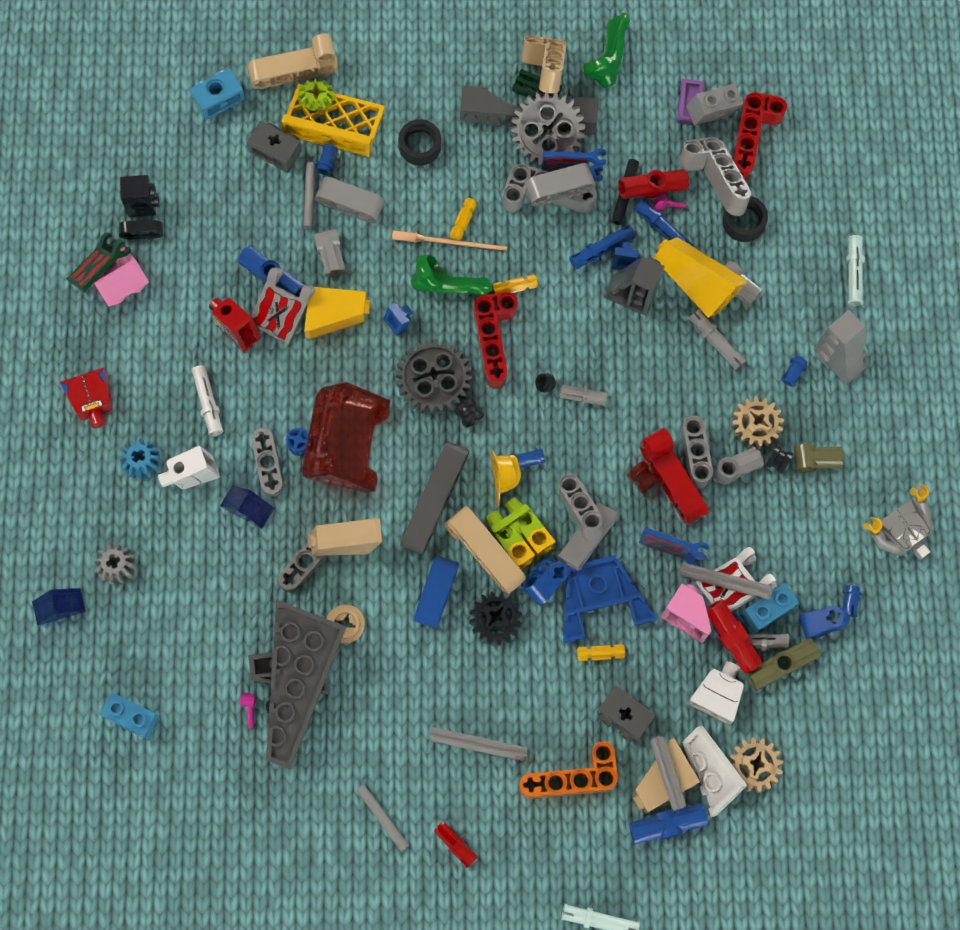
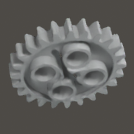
M536 91L535 99L528 95V104L521 101L520 106L522 110L515 109L514 113L519 117H513L511 121L517 124L511 127V132L517 133L512 137V140L520 141L516 148H524L523 157L528 153L531 154V162L537 157L539 158V165H541L543 151L576 152L573 146L581 147V142L577 138H584L585 136L583 132L579 131L585 129V124L579 123L584 119V115H577L580 111V106L573 108L574 99L567 102L566 94L559 98L558 93L550 96L549 93L545 92V95L541 96L539 91ZM544 107H551L554 113L551 116H544L541 110ZM560 112L563 113V115L553 123L552 131L548 129L542 135L540 140L537 143H535L534 139H536L544 131V124L546 126H549ZM566 122L571 128L566 132H562L559 130L558 125ZM528 124H535L538 130L535 133H529L525 127ZM546 139H551L555 142V145L552 148H546L542 143Z

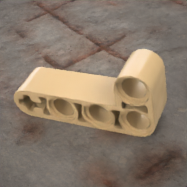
M324 33L314 36L311 41V48L250 61L247 64L252 88L264 89L334 73L338 66L331 35Z
M525 36L521 61L527 64L542 66L539 89L546 93H558L564 65L566 42L540 36Z
M467 506L444 523L451 536L457 541L460 539L506 595H509L526 580L524 573Z

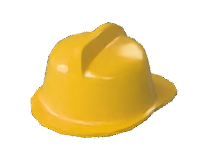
M492 450L490 451V458L495 479L496 506L498 508L500 494L514 489L519 484L521 471L516 456H496Z

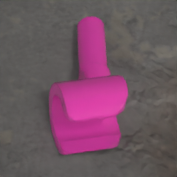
M658 195L652 203L656 205L654 209L658 212H663L666 207L686 208V204L669 201L664 195Z
M242 693L240 706L248 707V728H254L253 711L256 697L250 693Z

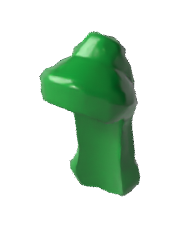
M625 12L609 20L607 23L603 55L599 59L583 65L584 75L597 80L603 88L613 86L616 83L617 74L621 67L624 32L630 23V19Z
M427 254L418 256L416 259V273L411 278V285L416 291L474 294L479 297L489 295L492 292V284L488 278L452 277L438 265L434 256Z

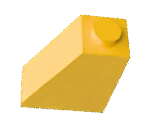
M315 287V293L307 305L304 328L306 339L319 337L365 322V314H370L371 300H367L366 292Z

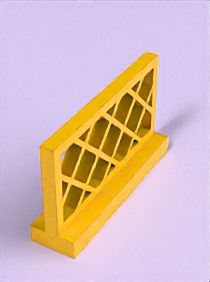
M298 83L287 114H284L281 121L282 132L286 134L291 133L298 139L320 145L331 144L339 150L370 157L372 144L382 120L385 106L334 93L333 105L310 114L298 100L300 85H303ZM315 90L313 94L315 100H317L319 93ZM349 104L356 108V110L346 114L342 107ZM301 109L306 115L302 118L292 116L294 112ZM338 109L342 116L332 120L328 113ZM372 110L378 112V114L368 119L364 112ZM324 115L328 122L321 124L315 122L314 119ZM360 115L363 122L353 125L350 118ZM346 121L349 128L345 130L336 127V124ZM368 127L371 133L370 136L359 134L357 130Z

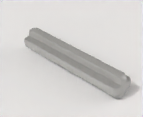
M663 736L654 737L650 742L671 807L674 811L686 807V803Z

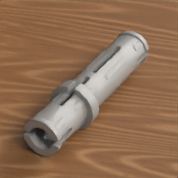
M698 309L695 315L693 313L689 317V320L701 331V336L704 339L707 338L734 370L737 371L740 365L742 367L746 363V360L717 330L718 326L715 323L712 324L701 310Z

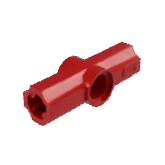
M654 169L645 175L620 178L618 181V191L623 199L642 196L656 198L659 194L687 190L690 178L688 172L684 169L666 172Z
M721 599L706 608L708 618L718 631L717 636L726 650L731 652L742 672L745 674L759 667L762 663L761 658L749 642L750 637L738 620L736 621L725 601Z

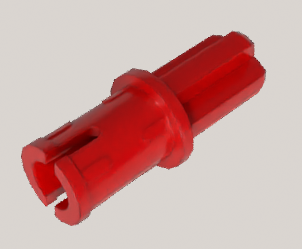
M441 822L434 829L437 836L448 846V852H452L465 868L469 867L478 858L465 844L464 838H459L445 822Z

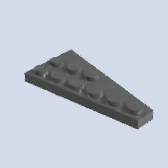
M277 599L266 760L291 769L347 627Z

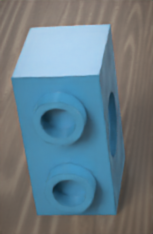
M230 68L218 71L213 77L205 81H199L190 88L192 99L205 120L245 100L243 89ZM214 91H221L219 94H212Z
M784 583L773 590L770 599L761 598L742 612L741 617L753 634H757L792 611L799 602Z
M113 692L100 713L104 719L147 740H150L161 719L156 713Z

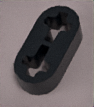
M134 220L119 223V237L122 239H156L163 236V223L158 220Z

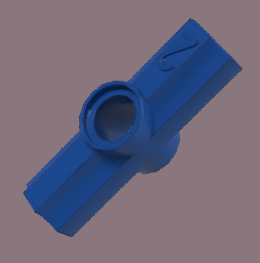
M250 245L243 249L237 259L241 266L261 279L264 285L267 281L266 273L271 268H280L276 261L269 260ZM283 270V275L276 286L299 298L301 289L305 285Z
M701 803L676 811L673 809L654 814V817L629 823V828L634 845L658 838L662 840L683 834L684 831L708 825L705 809Z

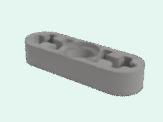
M259 428L253 432L251 439L260 484L264 494L275 497L283 490L275 442L270 430ZM261 435L269 438L266 440L267 450L263 451L261 443L256 442L260 440ZM269 456L274 459L272 467L264 468L261 466V460L264 457ZM267 474H272L274 482L279 483L275 485L274 490L266 487V485H269Z
M306 543L280 572L278 577L280 587L286 592L296 591L328 555L319 556L318 558L312 556L308 543ZM310 556L313 559V564L309 568H302L299 565L301 557ZM293 566H296L297 570L303 573V575L300 576L297 573L294 577L295 584L289 583L285 585L284 577L286 575L291 577L295 573Z

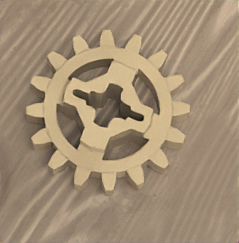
M756 396L752 403L747 398L744 401V406L742 404L737 406L738 412H734L732 418L736 420L732 421L731 427H737L733 434L734 436L741 435L740 443L746 440L748 441L749 448L754 443L757 449H760L762 443L769 447L771 440L777 441L779 438L777 434H781L783 428L779 425L783 424L784 419L778 418L782 411H775L773 409L775 407L774 402L768 405L767 398L759 402ZM769 416L772 419L773 427L772 424L769 423ZM742 418H743V421L746 423V429H744V427H743ZM758 420L761 422V424L759 423L758 425L754 424V422H757Z
M751 737L749 744L742 740L740 742L742 748L735 746L733 751L736 755H730L728 758L733 761L732 766L747 784V792H750L753 787H755L757 793L761 792L762 786L766 790L771 789L769 782L773 784L778 783L775 775L783 773L782 770L778 769V766L782 765L783 761L776 758L780 751L773 752L771 750L774 746L773 743L768 746L764 745V738L756 743L755 738ZM754 749L751 756L742 755L746 750ZM765 753L770 758L771 763H769L765 758ZM757 758V765L761 766V768H758L754 773V766L750 763ZM740 767H742L747 774L746 777L742 774ZM760 774L769 775L765 780L756 782Z

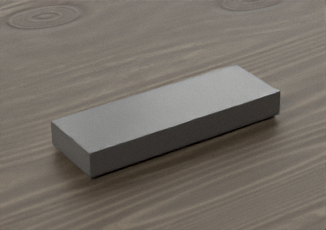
M597 502L596 507L603 517L604 537L618 518V512ZM577 529L558 555V560L580 571L603 537L598 541H588L583 537L580 530Z

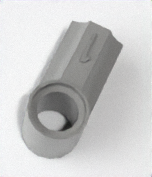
M336 228L313 234L318 254L321 255L326 277L340 276L345 272V265L340 252L341 245Z
M732 261L727 262L726 268L747 281L735 296L750 306L762 293V289L744 275L739 265Z
M753 447L735 456L725 457L714 471L715 479L721 484H730L734 479L763 467L762 456L759 450ZM722 467L729 468L732 474H725L722 471Z

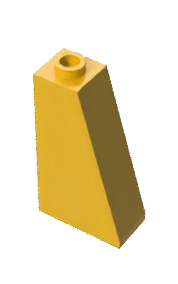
M678 237L661 242L657 247L659 251L653 257L661 265L665 266L664 270L708 318L720 313L747 283L744 278Z

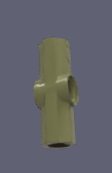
M809 638L786 651L779 652L776 656L761 663L753 671L745 673L751 687L757 691L820 658L819 648ZM778 659H784L788 662L789 667L787 670H783L778 666Z

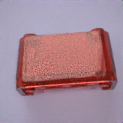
M348 382L321 388L314 402L302 467L303 476L316 482L367 493L375 492L378 478L377 473L373 469L367 468L374 426L383 423L388 418L391 400Z

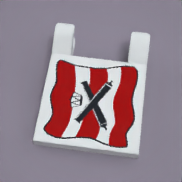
M747 547L736 558L716 568L714 571L755 581L744 567L756 562L755 551L751 547ZM771 574L766 575L759 582L771 585L773 590L777 588L776 579ZM695 580L710 604L723 599L731 612L756 598V596Z

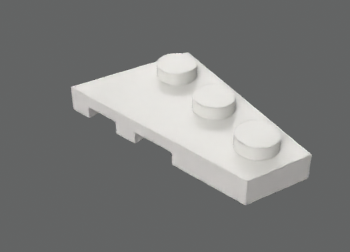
M699 726L682 743L692 769L697 772L702 784L700 786L702 795L707 797L710 805L708 809L710 816L715 817L747 787V784L703 726Z

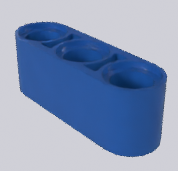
M438 555L435 556L413 621L437 629L457 574L459 562Z

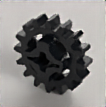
M491 592L488 599L485 595H481L482 603L474 602L477 610H470V615L475 618L470 619L469 624L476 625L472 632L473 634L480 633V641L487 638L488 645H491L493 640H496L498 646H501L502 639L509 643L511 641L510 634L518 635L515 627L519 628L522 626V622L517 620L522 617V612H516L519 604H511L512 596L504 599V592H501L499 597H495L494 592ZM493 603H498V604H500L499 606H495V607H490V606H489L490 604H493ZM508 610L511 612L512 615V624L508 619H506V613ZM501 612V622L495 621L491 624V615L495 617L497 616V614L499 615ZM480 614L486 620L484 627L481 626L479 621ZM493 631H503V633L500 634H492Z

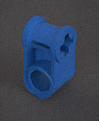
M543 558L526 577V580L521 584V588L537 605L544 604L568 577V567L563 562H556L553 558Z
M829 606L799 615L806 640L809 638H819L828 633L844 629L850 621L849 613L837 606ZM835 613L840 614V617L837 619V622L832 621V618L835 617Z

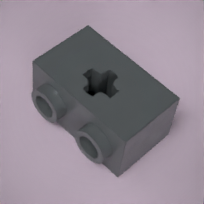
M263 121L259 122L246 142L249 153L287 173L302 152L301 143L295 135L291 133L286 134L280 131L276 125L272 123L266 124Z
M616 685L596 712L600 715L598 719L609 727L611 725L615 726L620 730L618 734L629 742L631 740L637 742L656 716ZM625 711H627L629 713V719H625L624 721H622L620 719L621 714L619 712L624 713Z

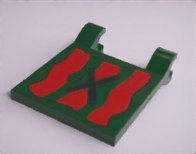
M106 232L101 236L99 246L66 280L85 292L118 258L128 256L131 249L126 247L123 251H120V246L124 244L123 240L113 239L110 244H107V239L111 234Z

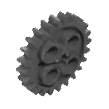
M435 339L433 345H430L429 341L425 340V346L423 347L418 342L416 343L415 351L409 347V356L402 354L401 357L404 363H397V368L401 371L395 373L396 378L400 379L396 381V386L402 387L399 390V395H406L404 398L405 403L413 401V410L419 405L421 406L422 414L427 408L430 411V415H433L435 409H438L442 415L444 407L451 412L452 403L459 406V398L466 399L467 395L464 391L471 390V386L467 383L472 382V376L468 375L472 372V368L465 367L468 365L469 359H461L463 351L455 353L456 345L447 348V341H444L441 346L438 345L437 339ZM445 360L449 362V365L447 367H440L437 363ZM424 365L426 369L418 372L414 370V367ZM431 374H435L437 379L433 380ZM450 382L454 387L452 389H444L442 384ZM421 387H429L431 389L427 394H422L418 390Z

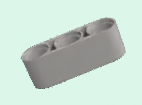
M587 163L537 175L525 182L533 206H540L592 191L596 187L589 164Z
M331 177L323 178L315 196V200L321 205L369 223H376L385 203V200L377 194Z
M690 416L685 419L681 428L686 469L695 487L704 488L708 485L713 475L706 429L700 417ZM687 426H695L698 429V433H690L687 430ZM693 448H698V449H700L701 452H702V455H701V456H695V455H693L692 452H691V449H693ZM695 472H704L706 474V478H697Z
M573 474L562 476L558 483L562 503L586 540H600L604 535L601 513L577 476Z

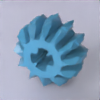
M140 438L138 444L135 445L130 440L129 444L131 447H123L122 451L125 454L119 456V460L123 462L121 465L122 470L127 471V475L130 478L135 474L138 480L142 479L143 474L150 478L151 473L149 471L157 472L158 467L155 464L161 462V458L157 456L160 452L157 447L153 448L151 441L144 444V440ZM143 457L145 458L143 461H142V460L136 461L137 458H143Z

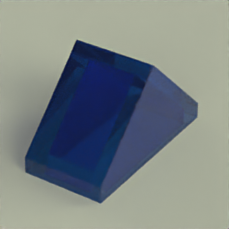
M233 485L220 505L221 508L263 529L274 510L273 506L251 490Z
M80 588L49 590L32 601L38 626L86 612Z

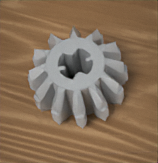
M117 543L113 549L110 544H107V552L103 550L98 551L102 558L94 559V563L99 565L94 570L97 574H101L100 579L103 582L109 580V584L114 585L116 579H118L119 583L123 584V577L125 575L128 578H132L129 570L136 569V565L132 563L136 557L134 554H130L131 550L128 547L122 549L121 544ZM114 560H117V561H118V563H117V566H118V567H116V568H113V567H112Z

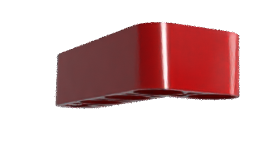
M752 92L744 100L733 161L745 181L750 178L755 164L761 123L777 125L784 118L787 103L781 97ZM749 105H754L757 108L753 109ZM771 109H776L779 113H775ZM745 125H751L754 129H749ZM742 145L749 146L750 149H744ZM742 161H745L744 169L741 168Z
M511 292L483 295L474 302V320L487 385L493 389L502 388L507 381V366L498 321L509 320L516 316L518 299ZM503 303H510L513 307L505 309L501 305ZM486 306L490 311L482 313L478 309ZM491 328L494 333L487 335L482 330ZM495 350L498 352V355L491 357L486 352ZM497 366V374L500 378H495V375H493V368Z
M662 428L642 439L640 451L683 522L689 525L709 514L703 498L673 452L674 442L671 435L665 428Z

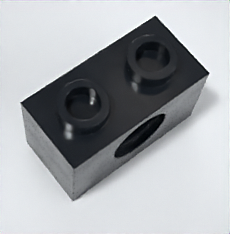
M149 176L120 177V196L128 217L155 216L156 207L160 206L159 194L156 193L155 183H151Z

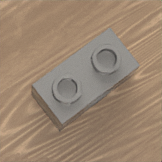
M734 83L698 93L690 100L686 107L694 126L732 116L744 103Z

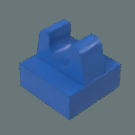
M623 241L622 248L615 247L612 263L613 269L622 270L637 260L638 250H632V243Z
M394 303L387 308L383 320L396 336H399L405 332L411 319L409 315L413 314V311L408 305L399 308Z

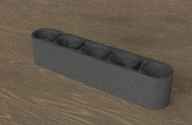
M450 441L446 442L403 535L400 546L421 555L425 553L470 452L469 449Z

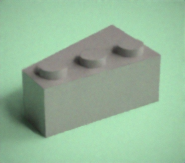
M848 310L827 328L814 351L818 360L823 364H827L846 385L867 368V364L863 362V358L866 356V351L863 350V346L866 344V326Z

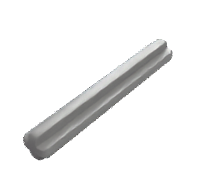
M682 563L679 569V574L682 577L767 600L771 598L773 593L771 585L699 566Z
M435 727L431 729L430 741L520 761H525L528 749L523 746Z

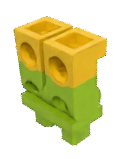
M514 497L504 505L510 515L503 519L499 512L495 510L486 516V520L492 536L520 570H523L535 562V558L538 560L554 549L556 541L528 505H522Z

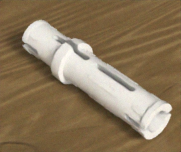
M196 366L192 368L191 372L202 407L200 413L205 418L208 435L218 436L223 433L218 415L220 409L215 404L206 366Z

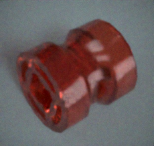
M645 460L638 463L626 475L630 481L637 484V489L641 494L647 492L660 480L656 473H652L649 470V465Z

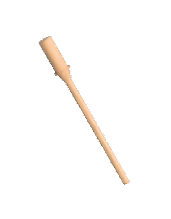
M394 230L392 232V240L415 242V244L416 242L427 241L507 251V246L425 237L417 232L411 233Z

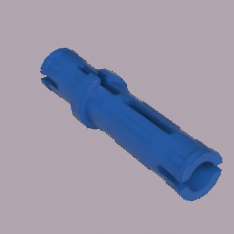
M644 198L635 206L634 210L648 222V226L654 227L664 238L672 240L678 237L694 247L693 243L686 239L683 234L663 217L664 214L661 211H656Z
M627 225L597 243L586 245V248L569 256L571 265L577 270L591 261L599 260L603 254L610 252L615 247L621 246L623 241L627 242L634 239L636 235L633 228Z

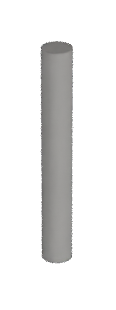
M313 162L306 163L303 228L305 229L313 228L315 163Z
M365 784L358 788L356 791L399 850L402 852L408 848L409 844Z

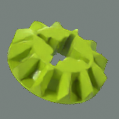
M316 78L311 82L306 80L304 85H300L298 92L300 104L311 111H321L328 108L334 101L332 85H328L325 80L322 82L318 81ZM315 90L319 93L317 100H315L313 94Z

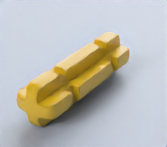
M465 199L463 208H461L455 220V225L450 231L451 239L458 241L462 239L472 217V212L475 211L477 202L474 199Z
M532 274L527 275L526 278L519 277L506 280L505 283H494L492 289L494 294L502 292L515 293L524 291L527 287L528 289L538 287V280L536 275Z
M614 644V647L598 645L590 646L591 649H587V646L577 648V659L580 662L588 661L590 658L591 661L611 660V657H615V659L625 658V647L623 644Z

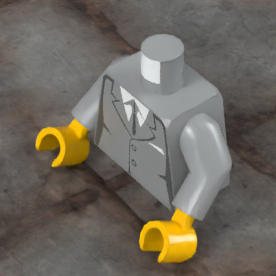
M920 483L921 491L919 493L916 488L912 487L910 493L916 497L915 500L912 498L883 520L870 517L873 521L872 526L868 523L863 524L865 530L871 531L870 534L879 549L892 554H898L899 556H902L911 549L919 561L931 553L923 542L932 533L930 509L926 498L929 495L927 486Z

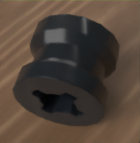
M474 399L465 401L454 411L457 416L461 417L464 428L473 426L484 417V413L476 407L477 403Z
M776 445L765 466L769 468L774 467L778 473L783 474L794 453L790 451L785 452L779 445Z

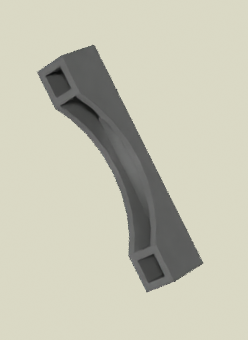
M463 86L460 121H465L469 124L477 122L487 123L491 126L510 125L513 127L517 125L511 121L513 117H519L514 113L515 109L522 110V107L504 102L486 88ZM573 98L574 104L572 107L580 106V111L577 115H584V119L579 123H584L585 129L579 131L585 135L595 134L599 99ZM551 107L543 108L541 113L544 116H551L554 110ZM560 112L549 126H546L544 124V129H552L553 123L558 118H560L563 115V113ZM563 122L558 125L560 131L566 132L570 130L571 126ZM528 124L526 126L538 130L535 124Z

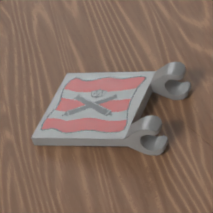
M275 267L271 268L268 273L267 281L251 317L256 328L289 345L316 288L309 284L303 286L299 298L276 286L283 275V270Z

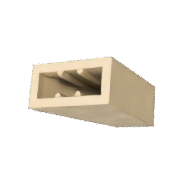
M380 518L315 526L307 538L308 547L312 550V556L368 555L382 543Z
M673 738L666 745L683 793L697 785L700 780L675 738ZM656 760L633 792L635 797L632 799L639 811L643 810L645 814L669 801Z

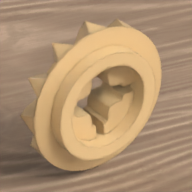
M340 605L332 609L326 619L333 622H344L347 615H349V624L353 625V627L346 629L341 643L350 644L362 635L365 628V620L360 610L356 607Z

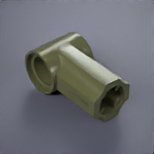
M800 444L794 447L797 472L806 473L816 471L817 469L843 467L844 453L842 447H816L814 444Z

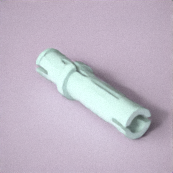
M852 235L848 238L846 263L848 264V304L851 306L863 304V263L865 262V256L862 255L863 237L860 235Z
M564 904V912H562L561 920L582 924L584 928L591 926L603 930H639L640 926L638 921L635 922L594 912L593 908L589 907L582 909Z

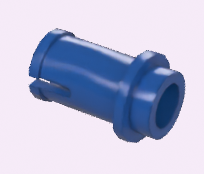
M324 144L320 161L316 163L317 172L329 175L333 171V161L338 150L337 147L331 144Z
M798 355L790 359L791 364L781 379L783 383L791 387H795L802 371L807 369V360Z
M535 448L534 451L514 455L517 457L520 468L537 464L541 466V463H546L543 449Z
M846 585L845 590H842L844 594L843 609L849 613L850 617H857L859 596H862V592H860V587Z

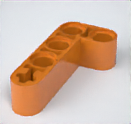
M605 741L598 742L591 751L592 768L526 774L520 780L519 792L525 798L535 799L610 791L616 785L618 778L614 747ZM599 748L606 749L609 753V758L607 760L598 759L596 750ZM601 773H607L611 776L612 783L610 785L604 786L599 782V775ZM578 775L584 776L587 780V786L578 788L574 784V777ZM555 777L561 780L562 788L560 790H553L549 787L548 782L551 778ZM540 778L545 779L543 785L545 792H541L542 786L535 787L533 792H529L528 788H524L528 780H532V784L535 785L541 783Z

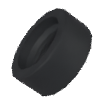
M423 119L412 120L405 124L400 130L398 137V147L401 156L407 162L420 166L430 164L437 159L441 152V134L435 124ZM424 132L432 137L433 146L430 150L423 153L413 152L407 147V138L413 133Z
M753 196L750 197L747 208L753 210L759 218L758 225L754 229L744 230L738 228L732 221V215L725 210L723 227L732 239L740 242L753 241L763 233L766 227L768 211L764 203Z

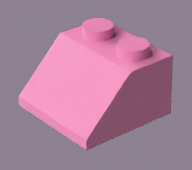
M129 254L128 256L118 258L93 285L104 302L110 307L120 304L131 293L140 292L149 281L136 259Z
M681 584L661 618L703 644L711 632L704 598L694 586Z

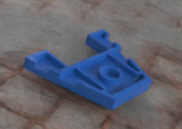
M615 555L585 562L580 571L568 566L563 629L564 644L586 638L580 618L581 613L628 602L634 626L657 620L656 615L650 610L645 602L646 600L638 592Z

